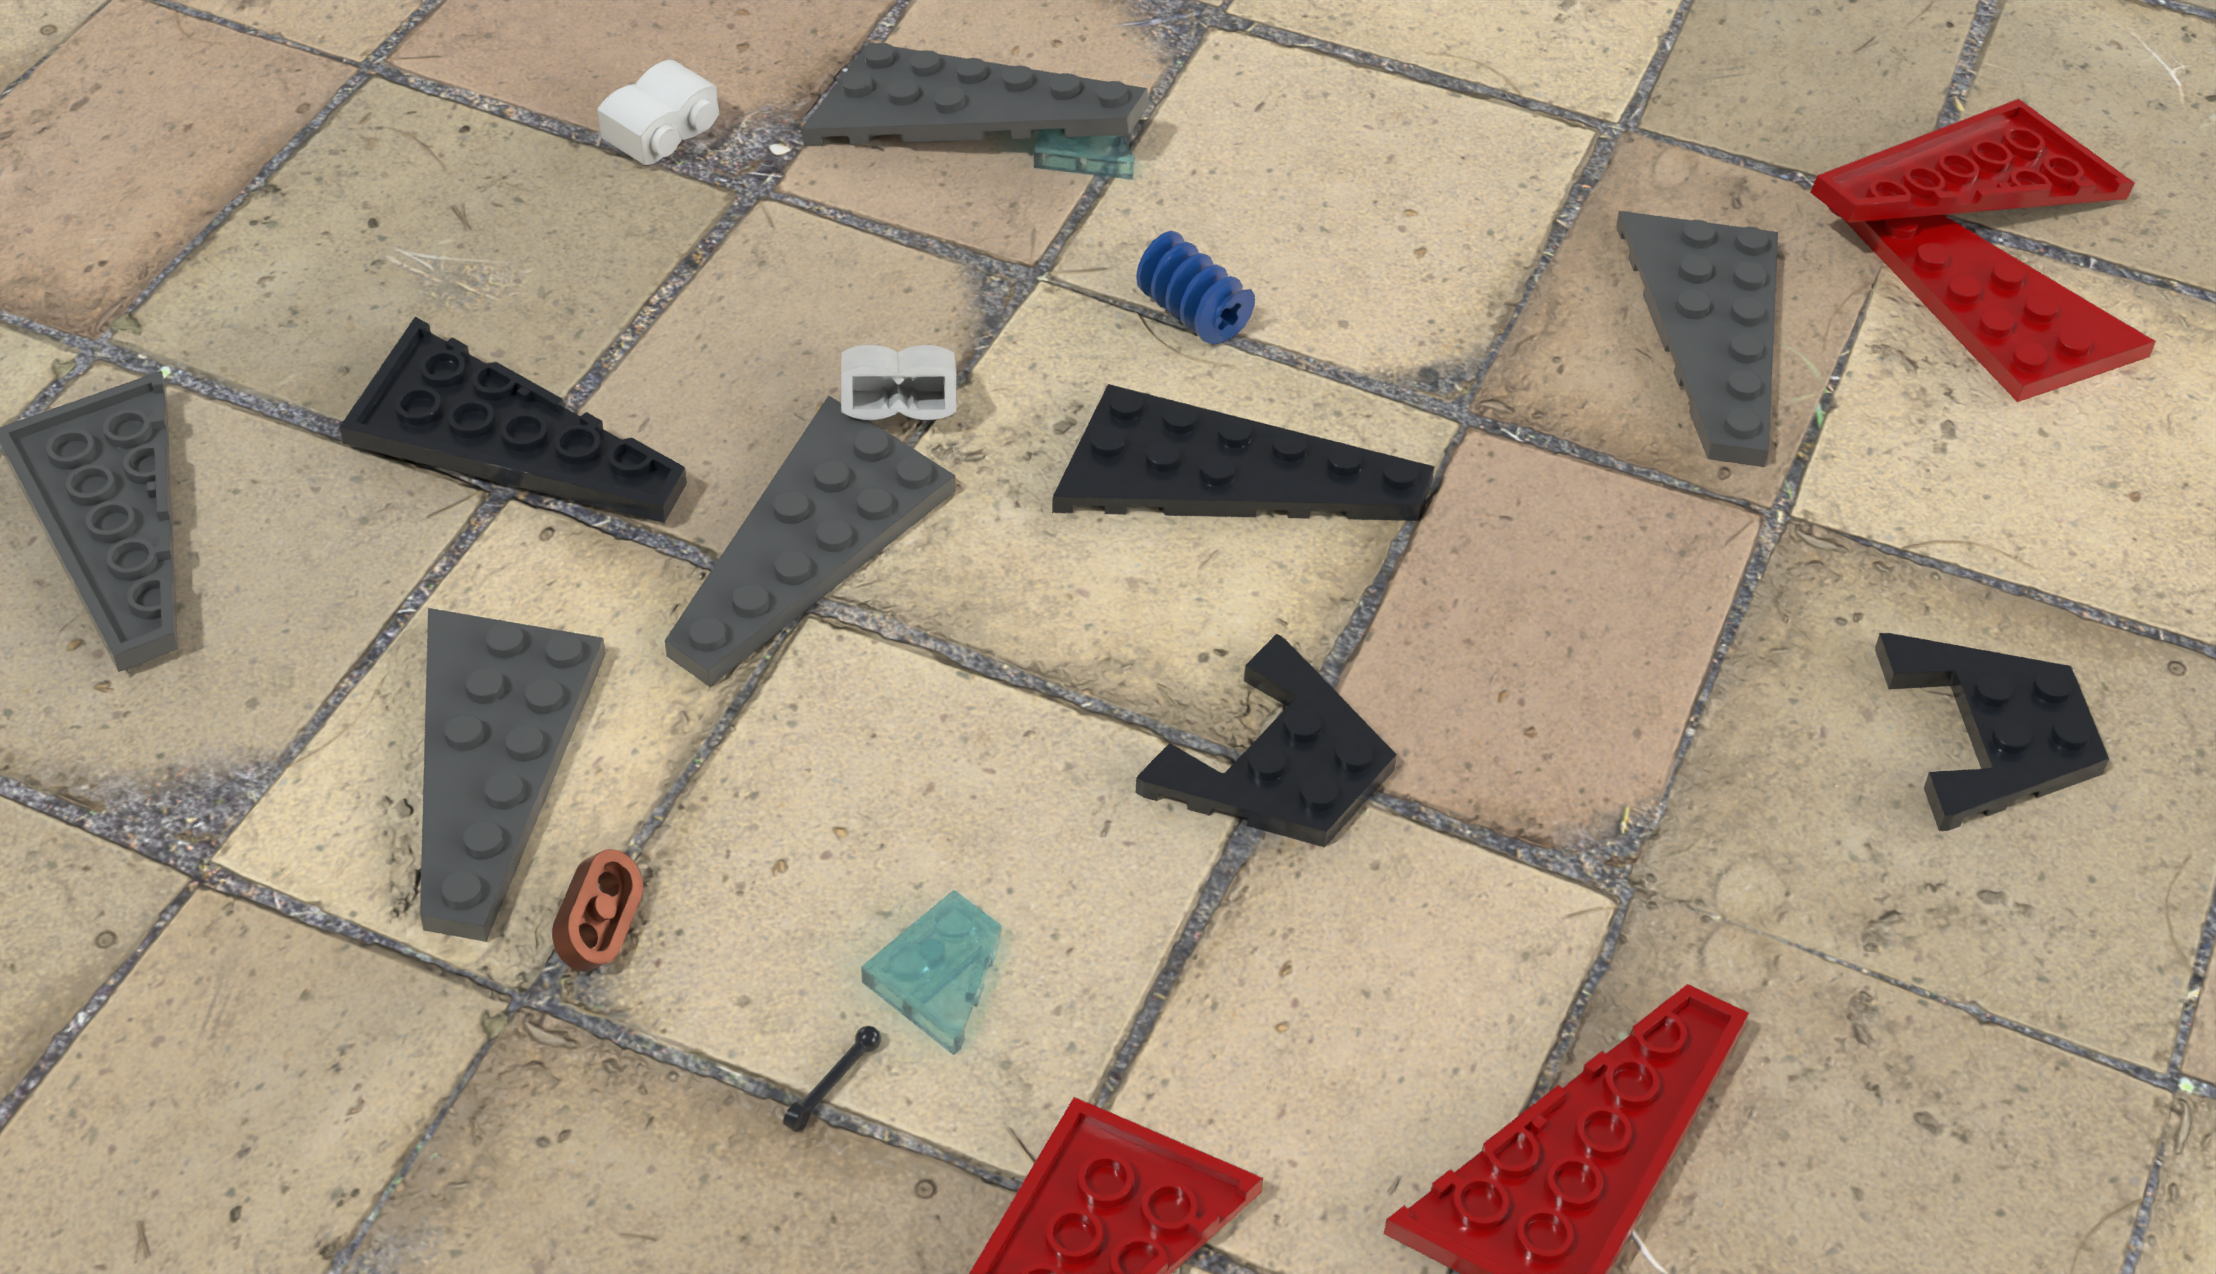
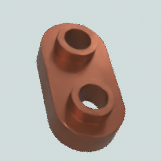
M615 849L603 850L583 860L575 871L552 928V939L557 954L566 965L574 970L581 972L594 970L614 960L620 952L643 893L640 871L634 861L625 853Z

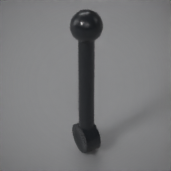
M869 1025L858 1029L855 1035V1044L801 1102L796 1101L789 1107L783 1119V1124L794 1132L800 1131L807 1123L811 1111L865 1052H872L879 1047L881 1035L876 1027Z

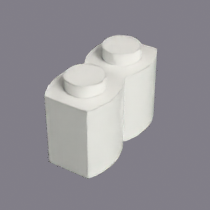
M674 60L662 61L646 71L636 84L627 85L616 90L601 103L597 109L601 138L644 165L654 164L663 157L671 155L682 139L693 138L708 130L719 116L717 87Z
M860 345L841 352V412L864 420L883 419L898 412L921 420L940 419L956 412V365L954 352L934 345L913 346L900 352L878 345Z

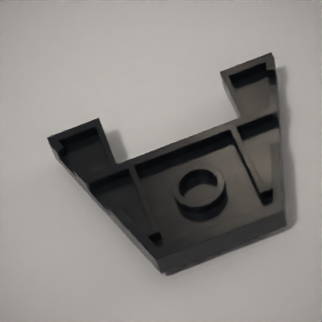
M1276 633L1245 665L1244 682L1286 705L1287 708L1225 773L1215 770L1169 743L1136 777L1135 793L1143 798L1154 801L1158 800L1160 794L1188 802L1187 810L1209 816L1215 809L1247 818L1248 827L1325 848L1392 774L1395 769L1397 754L1284 637Z
M1879 633L1875 652L1888 689L1951 687L1981 769L1929 772L1924 785V791L1939 831H1949L1960 827L1963 818L1983 812L1987 817L2004 811L2007 808L2008 802L2033 793L2037 798L2103 774L2109 757L2071 666L1893 633Z

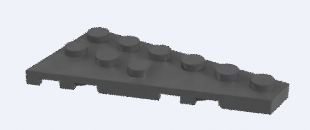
M869 42L803 125L801 133L804 146L822 145L823 137L849 136L850 144H869L872 136L898 134L899 139L903 143L984 140V131L1011 130L1012 139L1032 138L1033 131L1041 129H1061L1062 134L1066 137L1129 135L1149 106L1147 88L1126 85L1119 81L1107 82L1078 77L1070 73L1046 72L1030 69L1026 66H1010L986 62L979 58L967 59L938 54L930 50L919 51L894 47L887 43L876 44Z
M1619 211L1616 224L1620 238L1627 241L1630 249L1628 259L1633 271L1639 272L1644 284L1643 297L1665 352H1671L1675 363L1673 373L1678 385L1684 386L1690 400L1689 413L1707 459L1765 467L1769 452L1778 232L1761 230L1756 227H1738L1708 223L1703 220H1685Z
M162 370L0 427V449L118 672L177 650L178 636L167 389Z
M828 395L666 637V657L709 687L712 686L955 492V475L869 420L854 418L842 413L841 403Z
M428 608L420 917L424 931L487 942L605 657L604 638Z

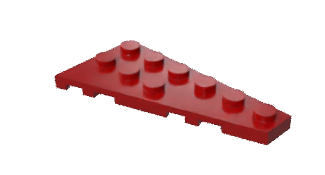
M2016 99L1819 174L1810 193L1827 205L1834 215L1845 219L1847 222L2126 200L2135 182L2026 103Z
M1944 215L1847 222L1843 219L2016 402L2149 358L2156 342L2152 338Z
M1689 984L1685 985L1635 1024L1627 1038L1609 1052L1604 1053L1601 1051L1585 1063L1581 1074L1563 1088L1557 1085L1485 1141L1482 1151L1454 1172L1450 1169L1434 1181L1430 1192L1411 1207L1407 1208L1404 1205L1388 1217L1385 1223L1384 1235L1460 1274H1609L1742 1034L1749 1012Z
M1073 1097L969 1274H1172L1262 1193L1263 1177Z

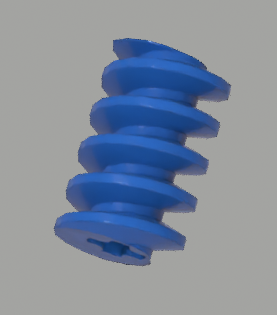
M1171 230L1162 233L1154 239L1145 250L1138 264L1136 274L1137 286L1142 293L1152 297L1157 305L1167 309L1175 319L1181 320L1186 328L1196 332L1204 342L1218 344L1231 339L1245 327L1252 315L1255 306L1253 291L1251 289L1242 290L1243 285L1237 277L1228 276L1224 267L1216 264L1213 265L1212 259L1207 254L1199 253L1193 243L1184 242L1182 235L1176 231Z

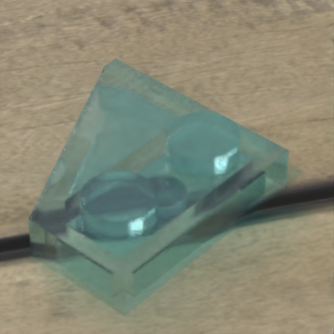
M1061 129L1039 130L1034 150V168L1132 180L1134 177L1135 158L1123 135L1066 137L1062 134Z
M953 890L861 966L862 983L951 1054L955 1055L961 1050L965 1040V1027L972 1008L978 1005L985 986L986 971L993 965L1001 944L1002 926L957 891Z

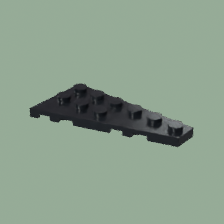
M414 317L339 427L342 442L346 445L665 523L687 484L686 469L683 465L632 437L626 439L618 438L603 429L602 420L588 412L579 416L563 406V399L498 362L484 363L469 354L466 344L453 337L445 341L432 334L430 324L417 317Z
M1108 384L1052 497V513H1073V505L1105 506V514L1126 515L1127 507H1159V510L1165 516L1256 517V510L1261 509L1287 510V518L1309 519L1310 511H1341L1348 520L1418 521L1433 481L1435 466Z

